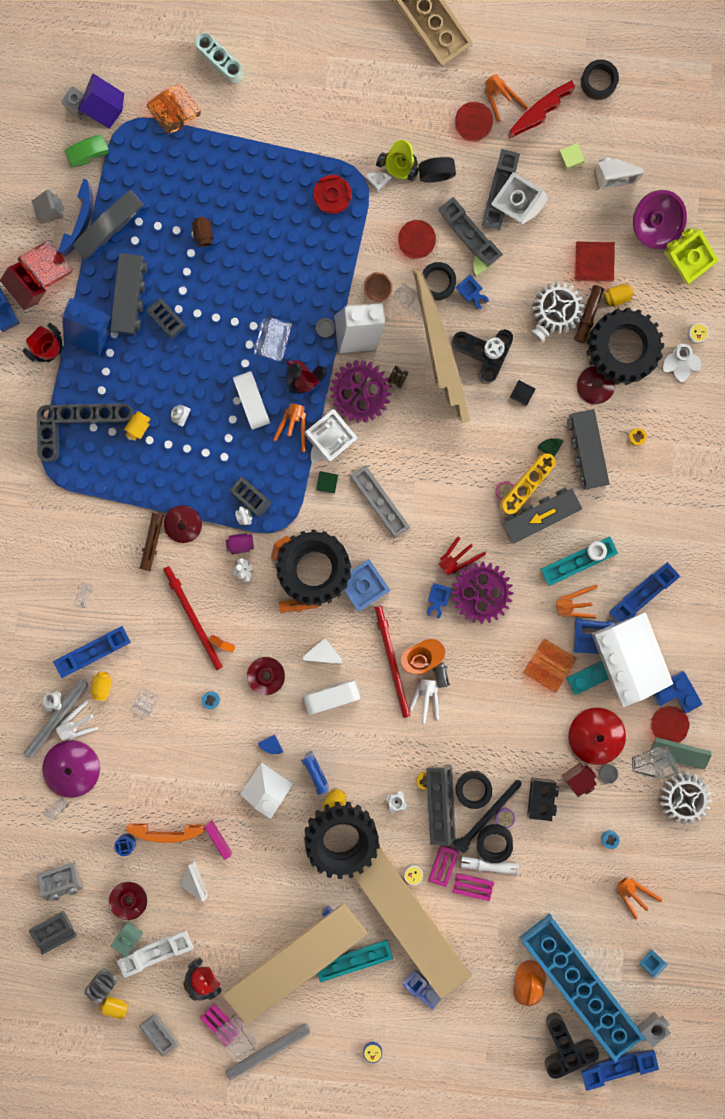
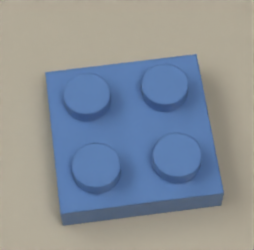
M370 559L350 571L351 577L348 579L347 588L344 589L358 612L390 591Z

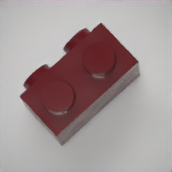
M22 261L9 266L0 279V282L23 310L37 305L46 292Z
M581 762L562 774V777L577 797H580L582 794L587 795L595 789L594 786L597 785L594 780L597 776L588 765L584 766Z

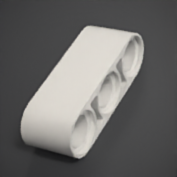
M249 371L233 377L251 429L270 424L252 372Z
M355 680L302 696L308 715L341 706L361 698Z

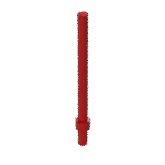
M167 566L163 571L170 582L168 584L171 590H174L215 669L219 670L223 666L181 588L180 580L176 579L170 566Z
M382 605L374 607L378 620L376 623L378 630L381 631L403 718L410 717L388 632V620H385Z

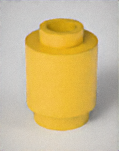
M626 283L607 289V292H604V298L608 307H616L632 301L631 297L634 296L631 285L627 286Z
M137 411L124 428L127 431L125 435L134 441L137 438L141 440L150 425V418Z
M99 671L93 675L90 690L92 699L106 701L110 694L112 677L109 676V673Z
M334 787L327 795L321 807L324 810V805L326 804L330 808L334 807L335 802L338 801L340 806H344L347 801V794Z
M107 996V999L102 1000L99 1010H102L101 1015L117 1020L120 1018L125 1019L129 1004L125 1003V1000Z

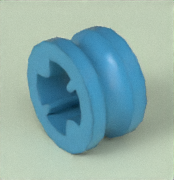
M209 691L202 697V704L207 709H214L220 702L219 695L214 691ZM208 695H211V698L215 697L214 705L207 704Z
M612 830L605 831L601 837L602 843L608 849H614L619 845V836ZM609 835H611L613 838L615 836V839H613L612 844H609V842L606 843V840H608Z

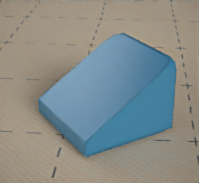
M652 949L639 963L653 978H657L668 965Z

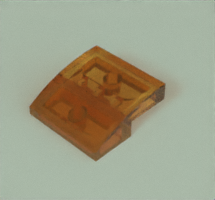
M181 83L166 89L148 102L146 106L167 135L184 128L185 122L199 117L201 114V110Z
M544 638L527 664L523 674L556 693L577 658Z

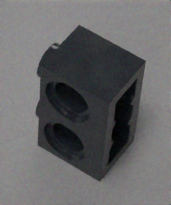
M531 777L527 809L529 819L552 821L553 816H556L557 805H554L555 797H558L559 786H556L557 783L554 780ZM542 786H549L547 794L540 793ZM540 805L547 806V810L544 813L538 812Z

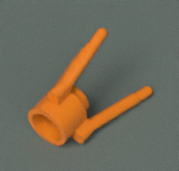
M497 74L492 75L485 81L487 87L485 92L489 97L498 122L501 119L492 96L493 93L494 95L502 93L508 101H511L509 93L524 109H528V106Z
M289 404V408L285 410L284 417L273 440L277 441L287 418L290 420L288 436H291L294 422H299L301 419V451L305 452L304 433L307 413H304L303 406Z
M593 585L572 594L560 596L561 600H556L558 615H563V617L597 618V615L572 612L574 608L593 606V603L573 604L572 600L568 599L596 589L598 586Z
M625 877L616 886L618 889L617 893L622 897L635 919H638V916L627 897L630 898L632 896L645 911L649 910L635 894L637 891L635 887L659 902L663 901L662 898L638 884L633 878L629 880L628 877Z

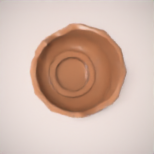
M373 272L364 281V292L370 300L381 302L392 293V281L384 273Z

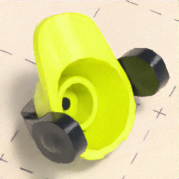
M406 140L395 141L388 153L382 152L376 162V166L380 168L386 164L387 171L394 177L407 179L411 182L416 179L419 171L417 157L413 154L412 147Z

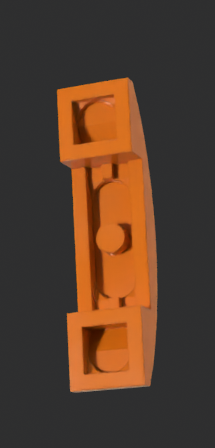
M129 823L126 826V831L143 840L157 843L186 841L200 835L205 830V825L186 824L184 832L148 831V823Z

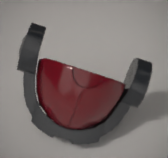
M286 359V363L289 366L287 371L289 376L287 387L292 393L301 394L309 392L326 376V369L323 366H317L311 372L303 362L288 361Z

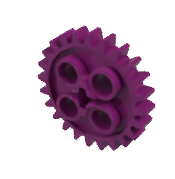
M357 360L353 362V366L350 362L346 363L347 369L340 367L342 373H335L338 379L331 380L335 387H331L330 390L335 391V394L331 395L330 398H336L332 405H339L337 412L343 410L342 417L349 415V421L356 417L357 423L362 418L364 423L368 422V416L371 420H375V414L377 416L382 415L380 409L387 410L384 403L389 404L391 402L387 399V396H391L392 393L387 392V389L391 388L392 385H386L390 378H383L385 371L379 373V365L372 368L373 362H369L367 366L365 360H362L360 365ZM356 373L362 375L361 383L355 381ZM368 377H370V382L362 390L364 394L358 396L354 405L352 406L351 402L356 398V396L360 392L358 389L362 388L365 385ZM372 384L377 386V394H373L370 391ZM345 389L351 391L352 396L350 399L345 397ZM361 400L367 403L366 410L360 408L359 403Z
M474 562L472 569L467 565V572L460 570L462 576H455L458 583H452L456 590L451 591V593L456 594L452 601H458L455 608L461 607L459 614L467 613L465 616L467 620L472 616L473 623L479 618L480 624H483L484 619L491 623V617L498 620V613L504 616L505 614L502 609H509L506 603L512 602L508 595L514 594L508 591V588H511L513 585L506 583L510 577L503 578L505 571L499 573V566L492 569V563L485 567L484 562H481L480 567ZM480 574L487 576V582L483 585L477 581ZM470 580H473L480 589H486L485 594L494 602L493 606L485 597H478L479 591L470 583ZM467 587H471L474 591L473 596L470 598H466L463 593ZM497 587L500 589V596L493 598L491 590ZM485 601L487 604L486 610L478 611V602Z

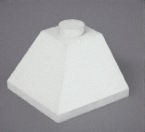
M604 158L599 160L595 166L599 190L637 183L644 174L642 168L619 159L611 160V158Z
M513 172L491 205L519 223L524 224L538 215L549 198L543 189Z
M261 762L240 795L256 810L271 819L293 783Z

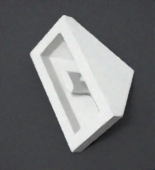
M325 638L303 656L305 661L342 664L341 656Z
M190 861L180 886L199 900L205 901L208 896L195 861Z

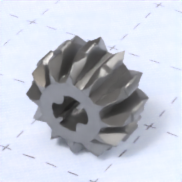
M107 969L100 970L85 989L87 998L95 1003L102 1002L116 985L117 978Z

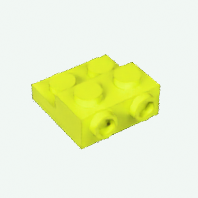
M688 228L683 231V237L678 241L673 240L669 242L666 246L668 249L664 251L670 264L678 270L686 284H690L719 261L701 229Z

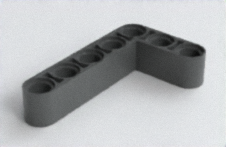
M127 404L41 406L37 411L38 456L41 460L50 463L55 462L59 458V424L128 423L133 414L135 415V411ZM125 408L129 409V416L122 418L121 411ZM69 409L71 416L69 419H64L63 413ZM89 409L91 412L90 417L84 419L82 413L84 410ZM104 409H109V417L103 419L101 415L102 411ZM51 410V412H52L51 418L48 419V420H45V418H44V413H45V411ZM51 429L52 436L46 439L44 433L46 430ZM51 448L53 454L47 459L45 451Z

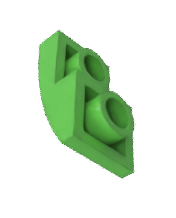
M102 134L82 140L65 149V155L71 168L89 164L90 158L107 155L109 152Z

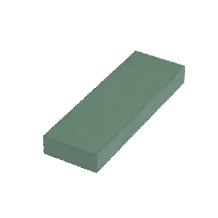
M655 737L649 751L650 756L704 770L712 756L711 751Z

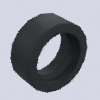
M597 59L591 62L585 68L581 77L583 92L594 100L608 98L615 91L619 82L617 68L611 62L604 59ZM602 69L610 75L611 83L607 89L596 90L589 84V75L593 70Z
M451 157L431 158L420 162L418 165L419 176L422 182H440L456 176L455 161Z
M434 262L427 265L422 274L426 283L428 275L435 270H441L448 275L449 285L445 291L433 292L430 290L433 300H443L453 293L456 286V274L448 264Z
M478 771L464 773L456 783L457 797L467 808H482L492 797L493 788L490 780ZM478 779L484 784L485 794L480 800L470 801L464 796L463 786L468 780Z
M490 824L485 826L478 834L477 851L485 861L501 863L511 856L513 837L506 827L499 824ZM492 834H498L505 838L506 847L499 853L489 852L484 847L485 838Z

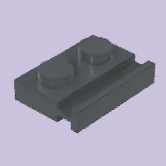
M64 911L29 930L42 955L77 935Z

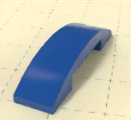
M83 179L77 196L83 202L73 233L72 235L64 233L58 252L65 257L75 249L72 244L87 230L93 210V193L91 184L87 179Z
M666 562L624 596L609 613L618 623L634 617L636 612L681 576Z
M120 626L100 638L54 660L53 663L60 677L64 678L130 644L131 641L123 626Z
M644 1050L623 1054L618 1058L617 1062L612 1058L602 1060L583 1069L581 1073L585 1089L588 1091L605 1086L604 1082L638 1072L643 1075L659 1070L655 1051Z

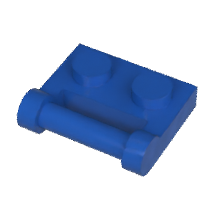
M575 618L573 652L599 654L592 634L581 633L582 628L603 629L614 625L615 621L608 620V622Z
M313 752L305 754L301 762L308 770L317 788V794L321 795L328 791L329 784Z

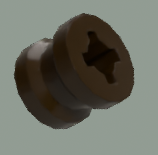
M395 365L387 383H393L397 388L401 389L409 372L406 370L402 371Z

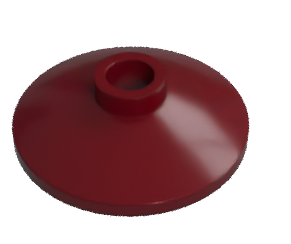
M595 366L585 369L580 374L577 380V390L584 401L591 404H601L611 398L615 390V384L612 380L605 381L601 373L597 375L595 373L597 370ZM595 381L600 382L599 388L594 386Z
M180 505L172 508L166 514L164 529L172 540L179 543H188L199 536L202 529V520L196 510L189 506ZM183 523L185 528H179L178 524Z
M261 657L253 661L249 666L247 681L250 688L256 693L271 695L279 691L283 686L285 671L281 663L276 659ZM268 672L270 678L265 679L263 673Z
M122 882L115 886L110 893V909L120 919H136L143 914L147 907L146 892L135 882ZM131 896L133 901L128 902L126 897Z

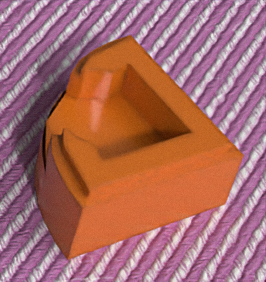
M288 536L283 537L274 544L271 554L273 560H278L277 555L278 552L283 550L282 545L291 540Z
M211 635L209 639L211 643L226 651L233 653L235 645L223 641L218 636Z

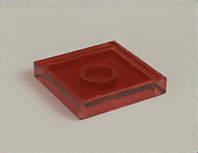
M49 240L18 257L19 263L41 290L66 277L73 271Z
M576 241L575 281L613 282L615 242Z

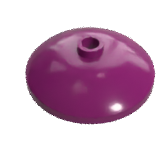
M655 190L645 195L638 203L633 215V229L637 239L643 245L652 249L667 248L666 246L669 242L678 240L687 222V211L684 202L677 194L668 190Z
M67 740L58 743L48 751L43 761L42 773L47 786L54 793L62 797L75 798L88 793L95 786L100 775V762L90 746L80 741ZM66 768L71 769V774L66 773Z

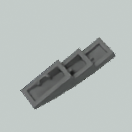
M129 190L106 210L72 245L84 259H89L101 245H105L116 232H120L144 204L132 190Z

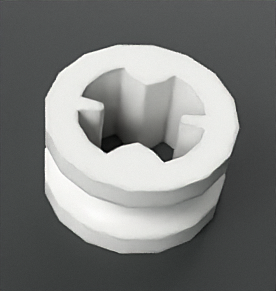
M537 324L535 326L536 329H532L531 333L537 340L543 343L545 337H549L550 334L545 328Z

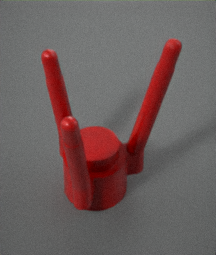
M457 537L446 553L440 558L441 562L438 565L447 575L451 572L455 574L461 568L485 556L486 552L458 565L456 561L466 554L473 545H468L453 558L449 555L460 540V537Z

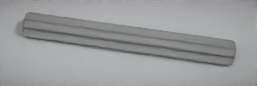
M80 679L61 703V709L53 713L24 751L26 757L31 759L35 756L88 687V683L85 680Z
M303 1024L226 1070L228 1079H235L311 1033L310 1027L307 1024Z

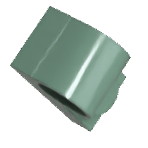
M128 921L115 937L111 947L124 957H127L143 932Z

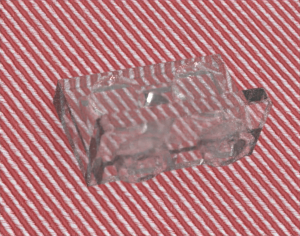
M271 317L264 318L259 325L260 334L254 344V355L282 362L291 324Z
M236 1013L232 1015L230 1020L216 1028L215 1033L234 1062L238 1063L255 1052L257 1040L253 1033L247 1031L245 1028L246 1024Z

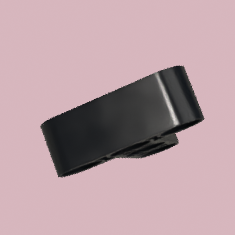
M500 330L495 338H499L500 335H505L509 340L507 344H504L505 347L501 360L497 362L488 358L484 353V346L487 341L463 331L457 332L452 339V346L456 351L483 362L479 372V379L484 384H491L501 369L513 342V334L509 330ZM463 337L466 340V344L459 346L456 343V338ZM475 345H481L483 347V353H475L473 347ZM483 371H492L493 378L486 379L483 376Z
M555 1012L547 1016L546 1024L558 1049V1052L548 1056L544 1063L547 1073L551 1078H561L597 1061L599 1051L594 1041L585 1039L574 1044L562 1016ZM554 1021L560 1022L557 1027H552L551 1025ZM564 1038L568 1039L566 1044L559 1043ZM593 1048L591 1053H585L586 1049ZM570 1056L576 1057L572 1062L567 1061ZM553 1064L559 1065L557 1069H550Z

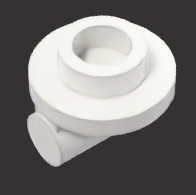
M183 405L174 407L171 412L172 421L183 427L191 409Z

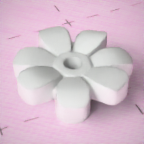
M240 558L237 560L238 565L235 566L233 575L243 579L244 582H249L253 577L250 572L253 570V567L248 565L246 559Z

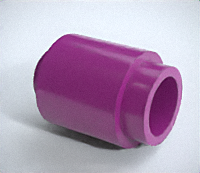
M252 534L230 535L229 540H226L227 551H231V554H239L253 550Z

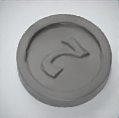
M328 318L320 319L316 324L317 334L323 338L333 335L335 331L333 321Z
M605 764L599 770V777L605 783H613L618 778V770L612 764Z

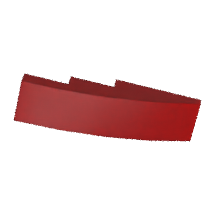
M571 80L554 89L527 110L510 129L509 139L543 124L546 120L545 114L557 109L561 103L560 99L573 93L575 88L573 81Z

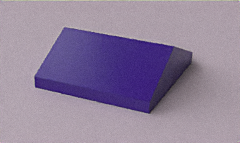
M92 74L77 110L110 129L122 112L124 93L97 75Z

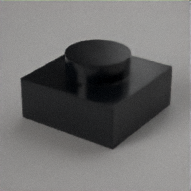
M518 380L509 398L527 406L536 388Z

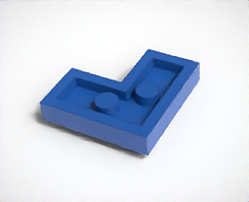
M683 670L671 677L672 685L653 694L659 706L676 698L686 714L703 705Z

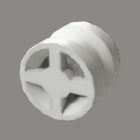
M499 338L489 339L484 346L485 355L490 359L499 358L504 352V343Z

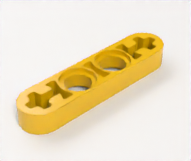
M541 454L505 495L500 502V509L503 513H516L551 472L556 462L551 454ZM543 459H549L547 462L549 466H543L541 470L536 468V466L541 467L544 464ZM532 471L538 474L536 482H532L529 478ZM519 486L526 488V494L522 497L517 493ZM515 498L519 500V502L514 501L511 504L512 509H506L508 507L507 502H512Z

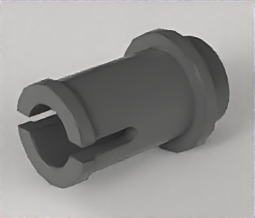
M444 662L433 669L436 674L438 688L450 685L446 670L448 666H445Z

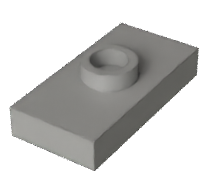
M156 1013L140 1024L139 1027L162 1057L178 1045V1041Z

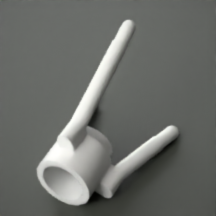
M421 679V683H417V689L409 711L413 710L421 691V695H425L422 713V724H425L429 696H432V694L434 698L435 719L439 720L438 686H436V681Z
M87 700L66 719L60 722L61 725L56 728L59 737L63 741L68 738L72 740L77 736L98 730L96 726L76 732V727L92 719L93 715H89L75 724L69 722L88 704Z

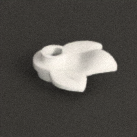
M687 344L677 345L673 353L666 356L663 362V371H673L675 377L680 382H684L689 377L691 370L701 371L700 358L693 354L691 347ZM680 350L685 352L684 357L679 355Z

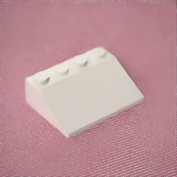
M645 612L591 633L620 706L626 707L641 701L673 684Z

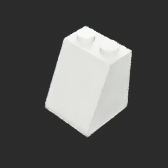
M383 304L346 306L334 315L339 354L377 350L385 325Z

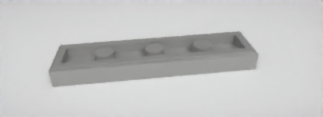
M366 465L350 476L394 538L410 528Z

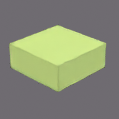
M578 143L559 151L566 170L585 161Z

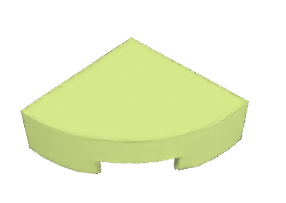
M475 256L473 272L475 276H478L492 265L487 267Z

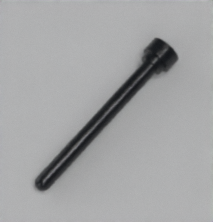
M516 780L464 837L462 836L454 841L453 844L463 854L469 849V842L521 787L522 783L520 780Z

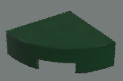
M558 438L547 439L537 448L555 457L564 440Z

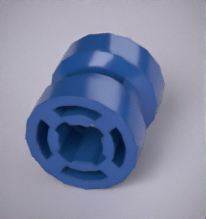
M129 833L122 834L114 844L116 853L120 856L129 855L136 847V839Z

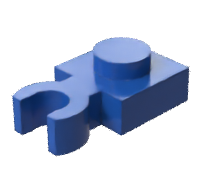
M470 274L455 287L467 302L473 299L474 306L477 309L482 308L478 303L480 299L487 303L489 302L487 296L479 293L483 288Z
M436 583L432 584L428 601L432 602V606L427 609V615L430 616L431 611L435 609L438 612L436 618L441 617L442 611L440 606H447L452 588Z

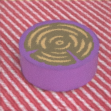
M502 808L496 813V822L509 828L515 822V815L512 810Z

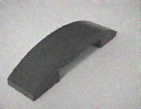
M501 149L481 226L496 230L501 229L505 213L493 207L491 203L511 174L516 172L520 153Z
M454 197L439 208V212L453 231L484 265L489 267L503 255L491 240L489 241L467 216L464 208Z

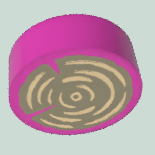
M509 482L500 483L495 491L497 498L502 500L513 485Z

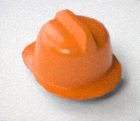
M436 639L424 640L404 651L401 656V665L410 674H426L430 669L443 661L445 657L444 645Z
M533 960L525 961L517 968L513 994L516 1001L521 1005L533 1006L543 997L546 972L538 962Z

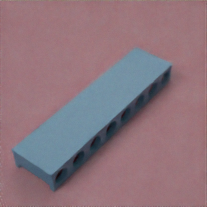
M550 913L520 936L529 952L615 1062L638 1042L646 1039Z

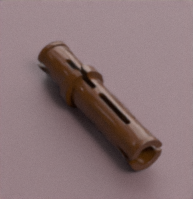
M592 286L584 314L578 323L579 327L574 337V340L579 343H586L589 331L593 328V320L605 290L601 286Z
M152 513L145 547L142 548L143 555L139 569L152 570L154 555H157L155 550L164 515Z

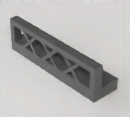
M452 765L427 767L430 845H450L456 840Z

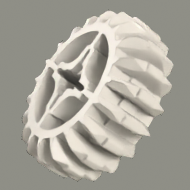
M558 281L555 282L554 287L551 283H548V290L543 286L541 288L542 293H536L538 299H534L532 302L537 305L532 308V311L538 312L533 318H540L537 324L541 325L544 323L543 328L545 329L550 327V333H553L555 328L557 334L561 333L562 328L567 333L569 327L571 329L576 327L574 322L579 323L581 321L577 316L580 317L584 314L579 310L584 308V304H578L583 298L576 297L579 293L578 290L574 293L571 291L574 287L573 285L567 289L566 282L561 287ZM556 293L565 295L569 300H561ZM550 295L551 306L543 310L544 299ZM556 304H558V306L561 305V307L564 306L560 310V312H558V310L556 311L555 309H553L556 306ZM573 306L572 316L566 321L565 309ZM554 315L560 323L550 320L547 316Z
M688 772L684 774V778L681 773L677 774L678 779L671 776V783L667 780L665 781V784L668 785L667 788L661 787V790L665 792V794L659 795L661 799H665L660 802V805L664 806L662 811L668 813L667 817L669 819L674 818L675 823L681 820V823L685 825L688 819V822L693 824V818L699 822L700 814L704 817L706 816V813L703 812L704 809L710 810V807L706 805L712 802L710 798H707L711 795L710 791H706L709 786L703 784L704 780L702 778L697 779L695 774L690 777ZM692 784L695 785L696 788L693 790H685L684 788H682L681 785ZM676 790L677 796L671 802L672 794ZM683 793L689 797L688 804L682 800ZM699 797V802L695 807L694 801ZM686 807L690 812L679 813L674 809Z

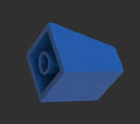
M69 298L62 315L64 342L100 356L111 331L112 318L105 312Z

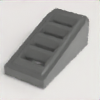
M162 298L158 299L146 310L172 339L187 327ZM162 304L163 308L155 315L153 312ZM167 310L169 313L160 320L158 317ZM172 316L173 319L164 325L163 323ZM177 321L178 324L172 330H169L168 328Z
M242 476L229 490L259 517L273 503ZM245 484L246 488L239 494L238 491ZM250 490H252V492L249 494V496L245 499V498H244L245 495H246ZM258 495L257 499L251 504L252 499Z

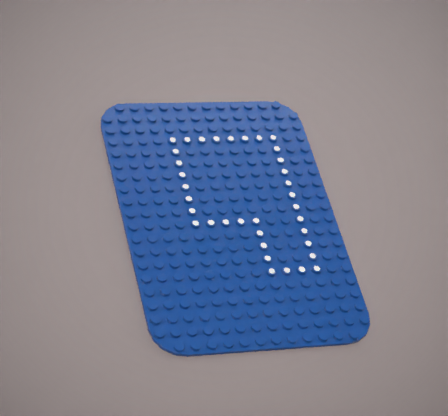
M135 118L123 123L113 133L108 144L109 152L105 156L90 226L129 190L135 193L144 206L120 232H116L105 245H101L89 259H84L83 257L74 300L105 312L112 318L119 253L141 255L145 258V262H148L147 274L144 273L143 281L146 282L145 292L141 294L143 311L139 312L141 328L140 331H137V336L116 334L110 331L100 356L64 342L50 405L127 404L134 409L135 414L139 411L149 417L150 425L141 440L137 438L134 441L125 435L127 431L124 428L127 423L59 424V458L52 463L43 460L41 462L46 475L57 486L71 492L166 513L176 506L185 505L196 510L202 521L256 533H274L286 528L298 516L305 496L312 464L311 450L314 445L305 436V452L301 451V419L299 422H294L291 436H288L290 420L287 418L277 441L273 439L284 417L285 410L289 408V404H298L304 407V413H307L305 432L322 418L338 345L336 329L332 336L323 338L317 334L316 324L320 319L328 318L335 325L334 315L347 306L369 208V188L364 176L353 165L340 159L157 118ZM327 175L340 176L349 183L351 188L350 204L343 212L338 214L322 212L314 201L313 190L318 181ZM197 217H205L210 220L214 237L212 240L213 244L210 246L198 247L194 241L191 223ZM160 298L187 326L174 339L146 311ZM161 304L153 313L156 315L163 308V305ZM166 310L158 318L161 320L169 312ZM170 316L163 324L166 325L173 317ZM176 321L168 329L172 330L178 322ZM286 359L288 361L303 362L311 372H313L315 367L323 366L326 369V376L311 391L301 394L292 393L287 387L289 377L287 371L289 366L286 363ZM249 371L253 374L270 424L253 430L233 377ZM178 405L191 409L183 427L174 423L171 419V412ZM125 408L121 411L122 418L129 416V409ZM68 409L64 411L63 418L69 419L71 411ZM86 409L83 411L82 417L84 419L90 417V410ZM104 409L102 411L101 415L103 419L109 417V409ZM49 410L47 420L52 416L51 410ZM51 429L46 430L44 433V437L49 439L52 436ZM51 448L45 451V457L47 459L50 458L53 454ZM241 476L273 502L261 517L251 511L252 520L250 525H240L237 521L236 511L239 510V507L246 505L229 491ZM245 484L238 491L239 494L246 488ZM250 490V491L245 495V497H244L245 499L249 496V494L252 492V490ZM258 495L252 499L251 504L257 499Z

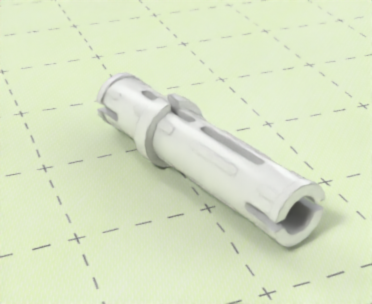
M461 856L460 861L468 862V864L460 863L461 869L518 875L517 870H511V868L519 869L518 863H490L482 857L477 859Z

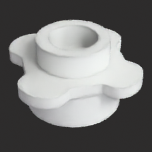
M241 506L236 511V518L240 525L251 524L252 514L246 506Z
M55 691L53 694L47 693L44 696L43 705L46 711L50 712L52 709H61V693L59 691Z
M402 791L386 796L390 812L394 813L395 811L406 809L407 803L404 802V793Z

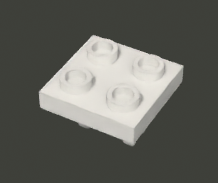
M334 409L304 433L328 463L358 439Z

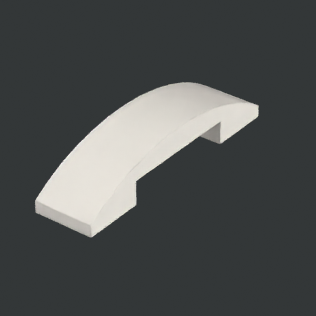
M185 930L147 944L129 953L127 957L119 958L117 963L124 978L142 971L143 968L171 956L183 954L194 949Z

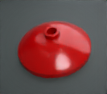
M599 707L589 708L579 713L572 721L568 734L569 744L574 754L582 761L593 765L606 764L616 759L622 752L626 742L625 727L621 719L612 711ZM598 735L603 736L601 741L596 740Z

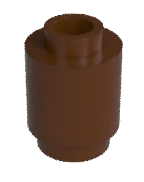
M205 217L195 218L194 222L191 223L195 243H197L198 247L212 245L214 237L210 220Z

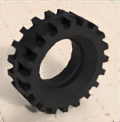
M626 307L624 310L618 308L611 313H607L595 324L589 333L590 337L586 343L588 345L586 353L587 356L590 355L591 361L589 364L590 366H595L597 369L595 373L597 375L601 373L605 381L612 380L616 385L620 383L629 385L632 382L640 381L658 366V362L663 356L661 354V350L664 348V343H661L663 333L658 332L657 327L659 325L657 322L653 324L649 320L651 318L649 314L644 316L641 314L642 310L631 311L629 307ZM618 329H630L640 336L643 350L638 360L624 363L615 359L611 354L609 340L611 335Z
M311 529V532L308 533L301 531V535L291 536V540L282 545L283 550L278 552V563H276L277 578L285 592L296 602L304 603L306 606L311 604L322 606V603L325 602L329 604L336 596L340 597L341 591L348 586L347 582L351 577L349 556L343 544L335 536H330L325 531H322V533L317 532L315 529ZM311 552H320L326 555L332 565L329 578L323 584L317 586H309L302 583L297 575L299 560L305 554Z
M338 801L331 808L328 804L324 805L325 810L323 812L315 811L316 817L314 819L309 818V826L305 827L304 843L312 867L316 866L317 872L320 874L325 871L328 878H331L333 874L337 875L338 879H342L343 875L347 874L349 878H353V873L356 871L362 874L364 872L363 867L365 865L370 867L372 865L371 859H376V849H379L380 846L373 818H370L367 810L363 812L360 805L357 804L355 808L352 807L351 802L346 801L345 806H340ZM346 824L357 830L359 839L352 849L345 852H334L327 849L324 845L323 838L325 833L336 825Z

